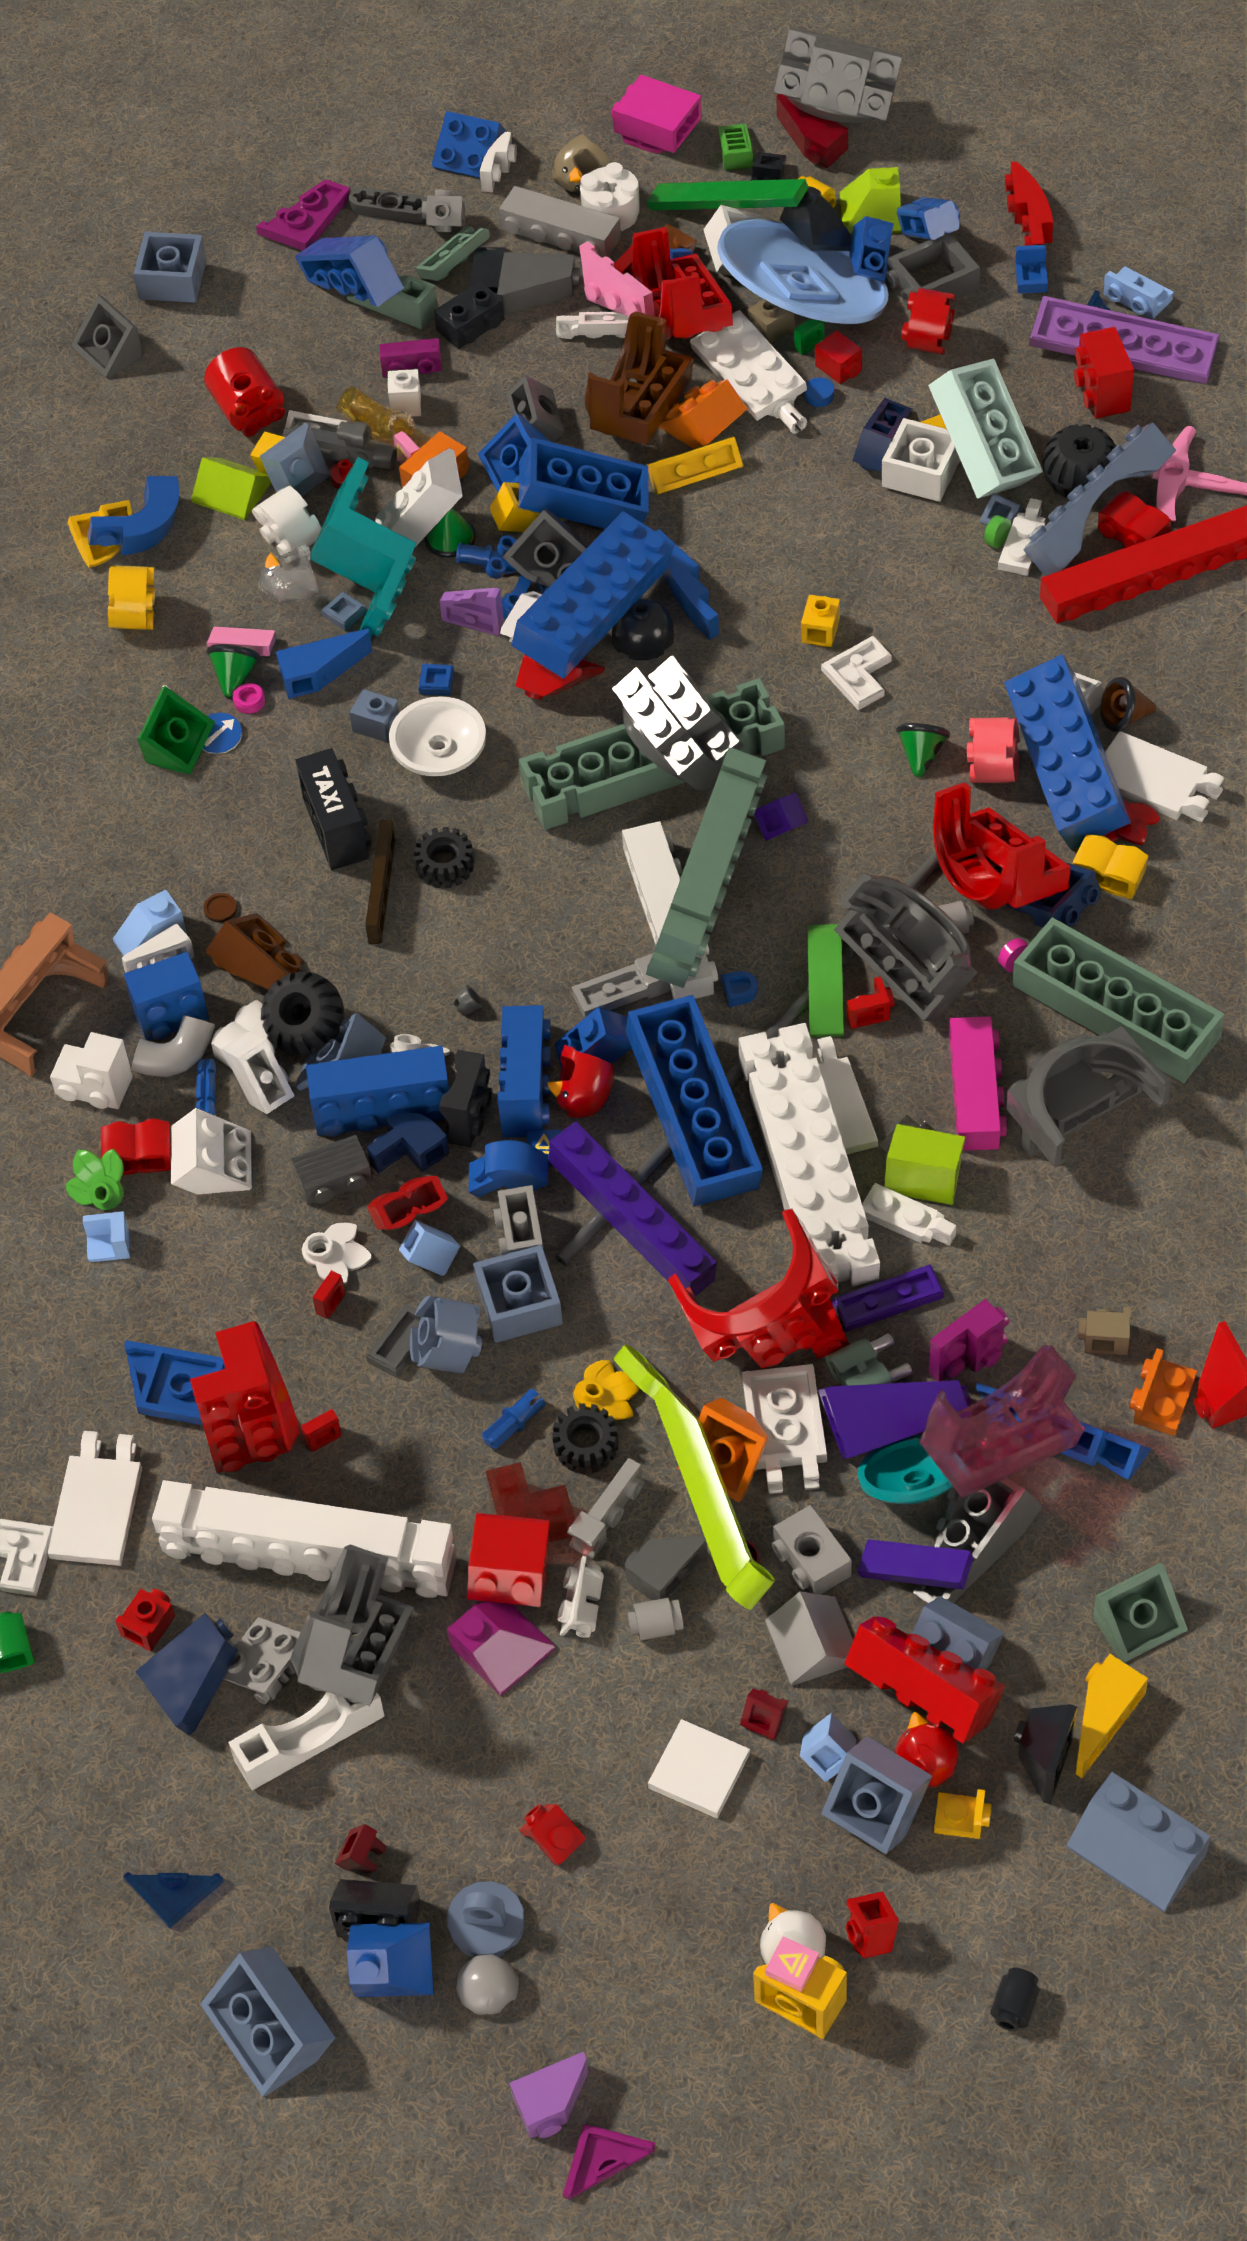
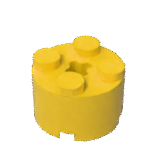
M110 566L108 579L109 628L153 630L154 611L148 610H153V605H155V587H152L154 586V567Z

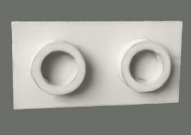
M582 1556L573 1567H568L564 1576L563 1587L567 1589L566 1600L562 1601L558 1611L557 1619L559 1622H562L560 1636H564L570 1629L576 1630L577 1636L588 1638L596 1628L599 1606L586 1602V1598L593 1601L600 1599L604 1574L598 1565L589 1564L585 1567L586 1556Z

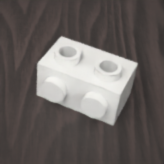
M248 1031L222 1048L248 1102L253 1107L268 1114L294 1097L288 1084L289 1077L278 1064L274 1056V1047L265 1036L260 1037Z

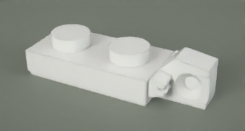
M579 312V316H557L556 335L558 338L572 339L578 335H585L588 338H599L603 335H615L619 338H625L629 317L618 312Z
M1030 498L1026 512H1018L1017 517L1014 518L998 561V570L1025 576L1029 575L1033 561L1023 549L1031 541L1028 536L1039 526L1043 525L1045 527L1046 518L1040 517L1042 513V500Z
M877 1183L873 1185L862 1203L866 1219L919 1243H922V1241L930 1243L933 1238L950 1246L956 1236V1225L945 1220L943 1214Z

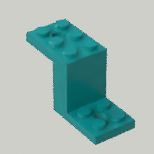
M358 457L337 492L308 559L375 592L359 631L368 629L371 638L372 635L377 637L380 635L386 620L390 619L396 607L394 601L401 594L407 581L404 579L406 573L409 574L416 560V557L412 555L416 542L354 511L359 501L357 499L359 493H362L369 479L364 474L369 462Z

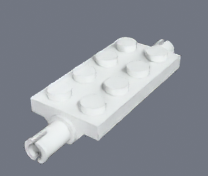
M740 310L732 314L733 326L724 327L721 331L717 332L705 331L690 340L691 348L721 381L729 380L747 407V411L756 421L766 415L780 418L793 434L799 432L795 425L801 431L806 427L807 419L794 407L796 397L807 390L806 382Z

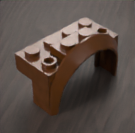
M636 311L631 313L622 350L611 379L597 377L589 372L585 393V408L590 417L591 430L646 445L657 431L691 380L693 372V357L665 350L666 319ZM629 379H635L638 383L631 382Z

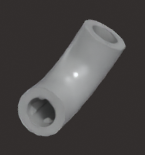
M183 1015L178 1033L170 1042L162 1044L140 1038L134 1054L131 1071L158 1077H170L186 1072L202 1059L211 1041L215 1024Z

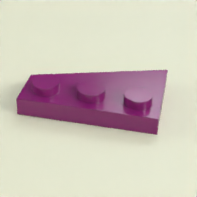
M324 179L299 196V202L289 209L283 207L276 212L277 217L268 223L262 221L256 225L257 234L303 251L316 242L349 200L350 188Z

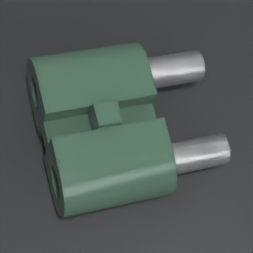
M889 1333L872 1342H869L866 1338L859 1339L826 1356V1364L837 1384L840 1383L842 1386L890 1384L912 1374V1369L908 1363L887 1371L884 1364L879 1363L877 1360L878 1352L894 1345V1340Z

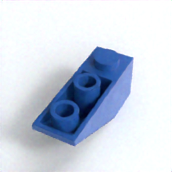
M369 630L353 631L348 634L276 651L279 671L288 699L320 691L371 653L372 647Z

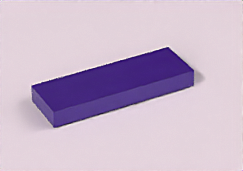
M931 1264L834 1297L832 1298V1303L844 1331L848 1332L944 1298V1291Z
M868 1539L857 1571L862 1578L964 1590L974 1557L971 1551Z

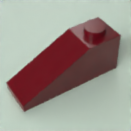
M783 94L776 96L777 118L801 153L810 162L828 169L848 150L847 127L835 121L822 119L802 111L794 106Z

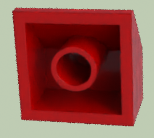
M476 1513L468 1565L467 1599L541 1607L547 1584L550 1520Z

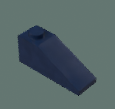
M884 398L863 427L852 461L859 463L863 469L868 471L877 470L881 472L882 459L903 418L908 419L913 408Z

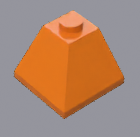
M718 1398L703 1406L698 1419L703 1426L728 1496L740 1503L745 1496L769 1437L751 1413L723 1398Z

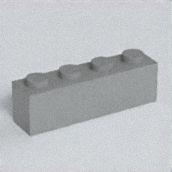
M517 186L513 187L499 208L502 230L510 234L532 238L537 242L558 246L563 250L580 253L579 246L590 242L595 246V253L601 258L609 257L621 239L620 217Z

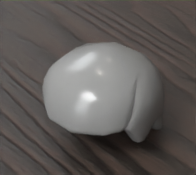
M493 1954L477 1955L466 1962L460 1969L456 1993L462 2005L475 2014H497L510 2001L516 2000L519 1978L512 1965Z

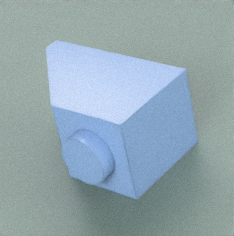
M164 890L138 903L113 937V942L124 956L176 923L187 934L182 911L167 890Z

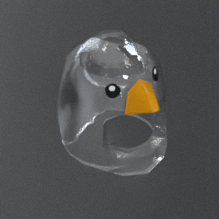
M300 545L291 552L277 557L273 553L269 554L265 566L261 569L258 582L260 590L269 600L279 605H292L307 601L319 594L310 564L312 555L309 545Z

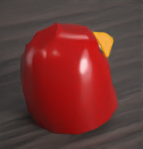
M564 1045L560 1058L562 1069L559 1080L547 1082L549 1090L556 1096L558 1105L566 1111L567 1116L578 1119L588 1118L601 1110L608 1100L614 1082L615 1067L605 1060L578 1052L576 1048Z
M913 1712L908 1728L898 1739L894 1751L897 1755L932 1775L928 1787L937 1788L953 1776L959 1760L958 1745L949 1730L942 1726L937 1727L933 1723L928 1722L919 1713Z

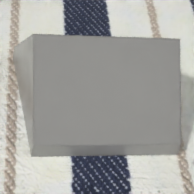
M799 1592L765 1619L791 1686L847 1668L844 1663L853 1643V1638L835 1596Z

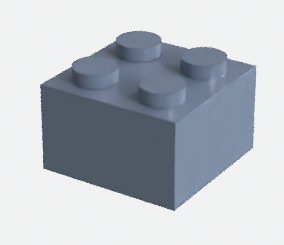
M144 232L133 273L139 300L197 302L207 262L202 235Z
M542 1245L473 1263L476 1285L494 1343L563 1325L561 1303Z
M866 1736L847 1752L821 1814L879 1851L887 1854L906 1837L932 1775Z

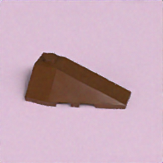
M258 913L225 921L205 951L213 958L214 964L221 970L269 990L270 986L283 976L295 972H304L300 968L304 960L298 954L293 953L292 955L282 947L287 940Z

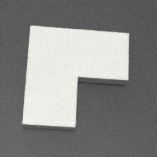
M871 636L821 664V671L856 709L860 710L884 696L885 690L870 673L892 662V655L874 636Z
M0 1519V1557L7 1558L0 1581L1 1591L29 1596L37 1595L48 1558L53 1526Z

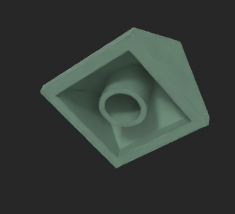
M1162 1563L1097 1594L1095 1597L1093 1619L1119 1659L1124 1663L1188 1631L1165 1566Z

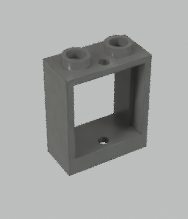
M944 233V236L928 240L889 257L886 280L892 289L896 288L904 304L907 306L910 292H917L919 288L955 294L956 298L978 289L980 284V267L951 233ZM939 259L952 272V274L923 287L910 274V272Z

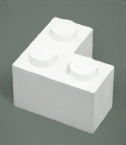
M93 1032L90 1033L84 1048L65 1044L50 1075L55 1095L66 1101H75L76 1099L89 1102L94 1107L100 1109L107 1107L119 1109L133 1077L123 1039Z

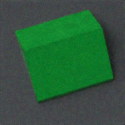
M162 687L137 739L145 762L181 773L191 774L215 721L168 687Z

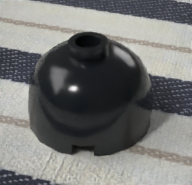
M640 598L612 627V643L619 653L621 651L629 655V659L648 661L658 658L674 642L672 618L668 610L658 601Z

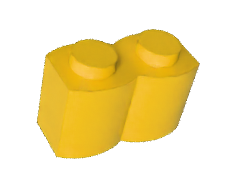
M1088 834L1085 835L1072 864L1094 871L1100 888L1107 893L1126 899H1133L1145 874L1148 855L1135 846L1116 845L1105 836Z

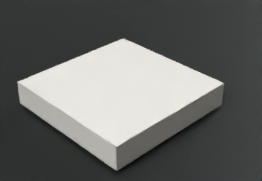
M681 1719L648 1782V1788L714 1818H718L750 1756V1749Z

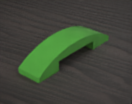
M838 924L807 925L810 1037H844L841 937L834 931Z

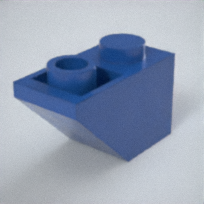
M865 216L853 226L849 255L855 275L882 282L885 281L893 223Z
M602 1007L596 1008L555 1042L560 1068L562 1069L560 1058L564 1045L576 1048L578 1052L595 1056L609 1063L615 1062L632 1048L626 1034L628 1017Z

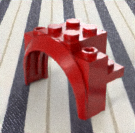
M792 1208L782 1212L793 1244L792 1259L785 1277L782 1281L734 1307L729 1312H715L701 1307L690 1287L685 1289L676 1273L668 1279L702 1350L713 1362L729 1358L737 1349L743 1347L763 1370L768 1366L779 1364L787 1355L794 1351L809 1347L816 1341L817 1336L823 1334L810 1307L825 1303L831 1295L839 1291L836 1286L838 1282L831 1269L821 1258L804 1223Z

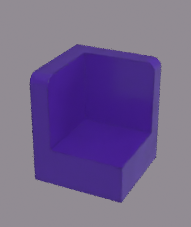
M796 792L755 809L754 812L765 841L808 823V818Z

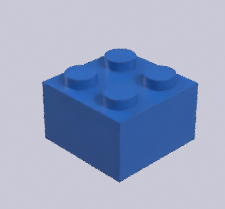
M188 951L124 973L133 1012L145 1040L163 1039L170 1033L178 1031L183 1015L203 1021L209 1020L201 982Z

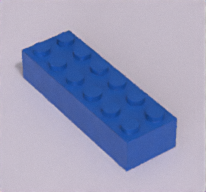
M622 511L517 620L511 646L564 679L668 569L675 543Z
M1061 654L1005 681V687L1055 825L1070 849L1080 847L1085 835L1103 836L1131 823L1078 679L1064 655Z
M694 995L629 1011L626 1034L693 1207L759 1189L763 1168Z

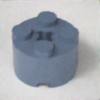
M426 1296L420 1302L415 1316L421 1317L418 1328L411 1327L409 1343L411 1359L413 1362L418 1363L417 1366L452 1373H464L471 1357H477L481 1351L482 1339L480 1336H477L480 1307L479 1305Z

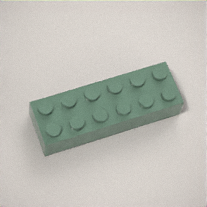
M1053 917L1014 961L1012 986L1098 1035L1107 1031L1112 1032L1122 1026L1161 1071L1182 1083L1187 1081L1222 1037L1224 1013Z

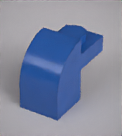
M504 1140L485 1145V1156L469 1163V1193L476 1197H481L502 1186L512 1189L532 1185L533 1191H536L548 1185V1155L524 1142Z

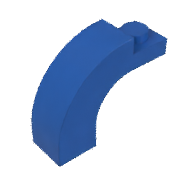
M147 476L144 490L145 507L133 515L91 517L88 530L89 545H120L121 555L143 552L157 545L168 534L174 523L179 500L178 476Z

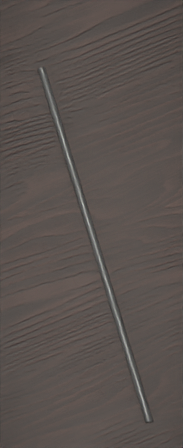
M936 851L905 883L906 885L917 890L940 866ZM849 945L842 950V970L857 955ZM809 986L766 1031L767 1039L779 1037V1029L790 1026L809 1006ZM740 1061L725 1075L730 1088L744 1076ZM667 1138L631 1175L640 1186L672 1153ZM597 1211L555 1256L556 1260L566 1266L602 1228L607 1220Z

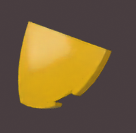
M130 500L100 505L99 511L69 517L68 526L88 568L105 563L120 551V545H89L88 530L90 518L97 516L132 515Z

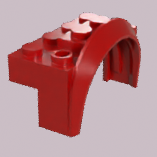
M666 227L633 234V277L652 291L655 317L666 319V340H669L672 335L675 338H690L696 333L705 331L717 332L721 331L724 327L733 326L731 302L697 254L671 259L669 234Z
M965 782L935 792L933 839L936 855L948 881L970 902L980 908L989 910L1000 908L1006 903L1014 908H1018L1069 889L1070 865L1047 850L1046 841L1040 836L1031 838L990 807L970 814L972 787ZM978 854L976 857L966 860L967 856ZM985 857L990 858L997 866L1002 867V874L998 873Z
M252 1321L215 1332L225 1369L192 1378L190 1382L216 1473L222 1471L235 1472L246 1464L256 1461L269 1462L276 1459L280 1454L291 1452L300 1434L299 1425L285 1383L259 1324Z

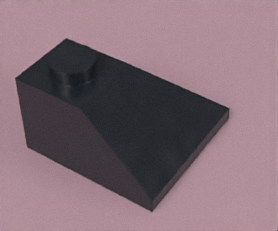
M809 186L797 207H784L780 220L811 251H850L851 234L831 204L821 195L818 189Z
M1071 1704L1031 1708L1027 1722L1019 1721L1014 1737V1742L1019 1743L1018 1757L1042 1801L1050 1805L1074 1738L1077 1706Z

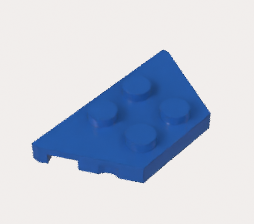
M126 1340L124 1345L138 1413L203 1426L190 1379L225 1369L222 1357Z

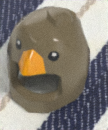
M580 134L561 148L554 160L551 175L554 182L569 192H579L582 176L598 168L606 167L610 161L607 154L598 145L592 143L584 134Z

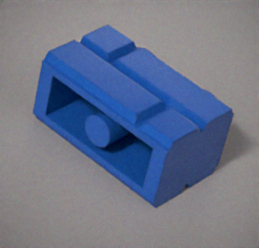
M922 197L913 201L912 204L908 203L897 208V216L902 233L907 237L934 240L944 236V233L948 234L959 229L960 212L957 205L951 200Z

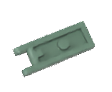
M464 227L415 268L419 278L440 281L446 278L452 268L465 262L469 258V254L489 238V230L480 228L475 232L473 227Z

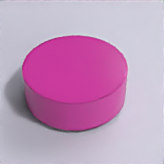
M245 683L238 686L233 692L235 708L245 714L255 713L262 709L265 704L263 689L254 683Z
M1021 938L1009 941L999 953V964L1008 972H1013L1014 961L1028 944Z

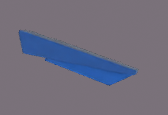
M979 1382L976 1385V1389L982 1395L988 1409V1417L992 1427L1092 1466H1095L1096 1462L1128 1480L1133 1477L1151 1450L1147 1446Z

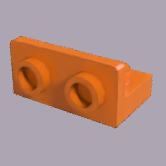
M1157 1348L1153 1360L1148 1358L1145 1360L1140 1377L1145 1382L1142 1389L1135 1388L1129 1409L1135 1410L1134 1424L1176 1436L1197 1377V1370L1163 1360L1164 1350Z

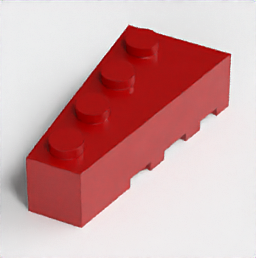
M873 1616L859 1625L844 1665L880 1689L893 1688L896 1690L897 1700L907 1707H921L929 1712L926 1719L937 1727L945 1723L955 1730L953 1738L962 1744L990 1725L1006 1686L997 1681L996 1676L991 1672L980 1668L974 1669L962 1663V1658L955 1653L949 1651L941 1652L930 1646L929 1641L917 1634H907L897 1629L893 1621L879 1616Z

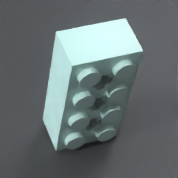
M994 359L952 369L928 385L977 499L1022 486L1043 472Z

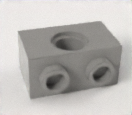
M811 1505L773 1526L774 1542L771 1543L773 1551L781 1562L787 1560L794 1569L792 1570L793 1578L802 1590L807 1588L810 1593L822 1594L852 1576L851 1558ZM807 1550H812L818 1554L812 1557H807L802 1555L801 1553Z

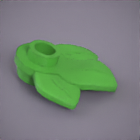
M111 1149L100 1158L91 1151L77 1150L73 1160V1170L76 1177L69 1180L65 1185L68 1194L81 1205L94 1204L101 1210L114 1209L124 1196L123 1186L120 1183L124 1166L119 1154L115 1149ZM104 1188H105L106 1191H107L106 1198H104V1195H103V1189H104Z

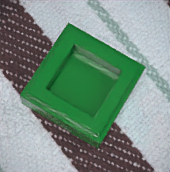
M810 319L794 329L795 350L798 353L805 355L813 350L815 345L824 340V321Z

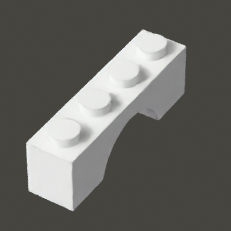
M326 1692L321 1701L301 1717L278 1726L260 1724L229 1741L233 1759L251 1790H254L383 1718L384 1711L381 1698L376 1693L371 1705L368 1706L362 1703H352L344 1697Z

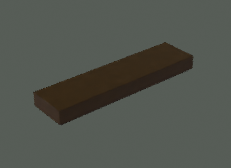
M380 819L365 924L368 944H380L383 938L396 842L394 826L391 820Z

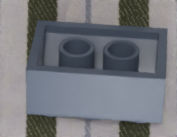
M1111 1772L1090 1800L1066 1848L1164 1913L1206 1856L1210 1835L1114 1772Z
M272 1946L240 1952L200 2004L262 2097L267 2096L317 2062L335 2039L331 2030Z

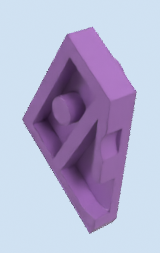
M499 588L444 592L440 599L442 621L500 637L504 618Z

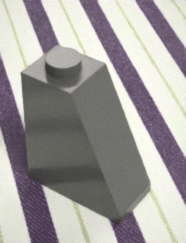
M504 252L497 295L503 300L504 315L572 297L574 285H580L581 277L580 267H575V256L569 254Z

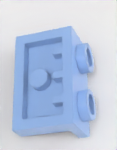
M1126 266L1117 274L1109 271L1105 275L1104 295L1114 302H1119L1131 308L1136 314L1144 315L1151 320L1173 300V291Z

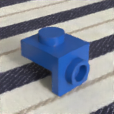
M1045 245L1016 247L1015 273L1017 293L1048 291Z

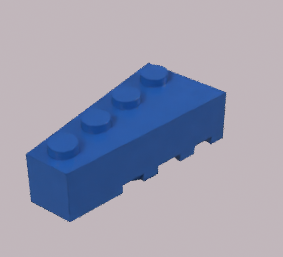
M543 1005L502 1006L501 1071H499L500 1092H498L502 1138L527 1137V1131L544 1130V1124H550V1104L544 1103V1095L551 1094L547 1082H550V1075H544V1068L551 1067L550 1046L545 1047V1039H551V1018H544Z

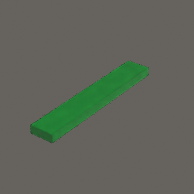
M806 179L659 183L646 203L650 210L718 209L720 205L731 208L797 207L809 186Z

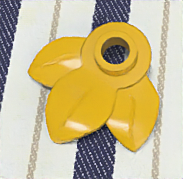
M600 1360L586 1368L584 1380L577 1383L574 1388L573 1398L578 1409L579 1404L585 1403L586 1410H590L591 1404L598 1405V1412L604 1408L608 1411L609 1417L613 1416L614 1420H624L633 1417L632 1408L627 1401L636 1395L640 1388L625 1372H615L611 1361Z

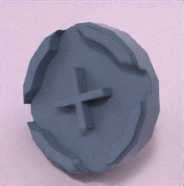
M493 1881L476 1882L463 1888L453 1898L447 1912L448 1932L452 1941L465 1955L475 1957L477 1955L493 1954L500 1957L520 1941L525 1928L524 1909L518 1896L507 1886Z

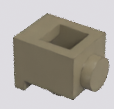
M1123 1307V1313L1113 1312L1108 1309L1087 1310L1086 1318H1079L1078 1339L1085 1340L1084 1352L1128 1355L1131 1307Z

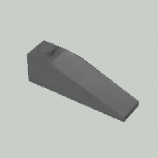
M545 509L513 544L503 558L526 579L550 587L589 546L550 509Z
M973 1456L967 1463L964 1475L948 1493L947 1498L950 1502L944 1518H940L936 1530L939 1533L934 1547L971 1551L974 1559L964 1590L916 1584L913 1593L926 1603H930L940 1596L954 1603L1022 1537L1043 1507L1024 1487Z

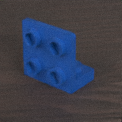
M446 111L432 167L480 178V168L486 153L492 144L507 131L499 122Z

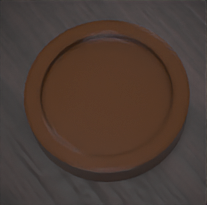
M226 893L214 894L204 903V913L213 922L230 920L237 911L235 899Z

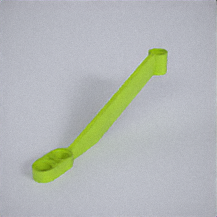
M624 1344L613 1359L642 1391L655 1400L720 1580L727 1587V1593L737 1603L748 1610H752L775 1582V1579L751 1557L703 1426L699 1419L670 1389L668 1382L651 1363L633 1347Z

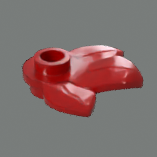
M1123 799L1131 823L1103 836L1112 842L1122 838L1142 846L1145 844L1147 835L1146 825L1158 823L1160 821L1159 815L1146 804L1128 803Z

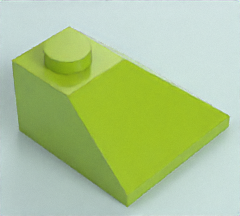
M898 167L868 169L839 192L841 220L851 236L853 226L865 216L893 223L892 234L902 233L897 216V208L901 207Z

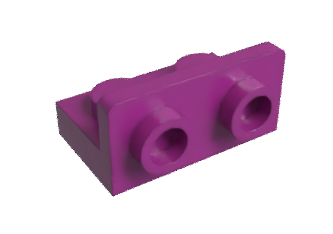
M439 338L379 344L382 377H388V371L418 369V374L442 371Z

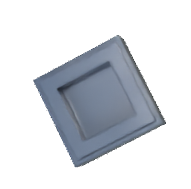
M345 592L340 593L322 609V616L344 631L366 613V606Z

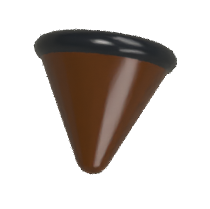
M1124 677L1112 679L1102 694L1100 705L1102 721L1113 732L1123 730L1126 726L1154 713L1156 710L1155 703Z

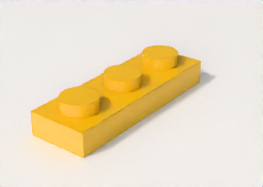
M730 437L647 464L654 492L655 494H661L741 468L743 463L735 437Z

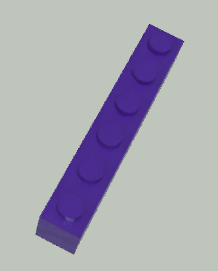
M576 1121L549 1141V1162L667 1281L676 1273L684 1288L690 1287L695 1296L715 1281L717 1262Z

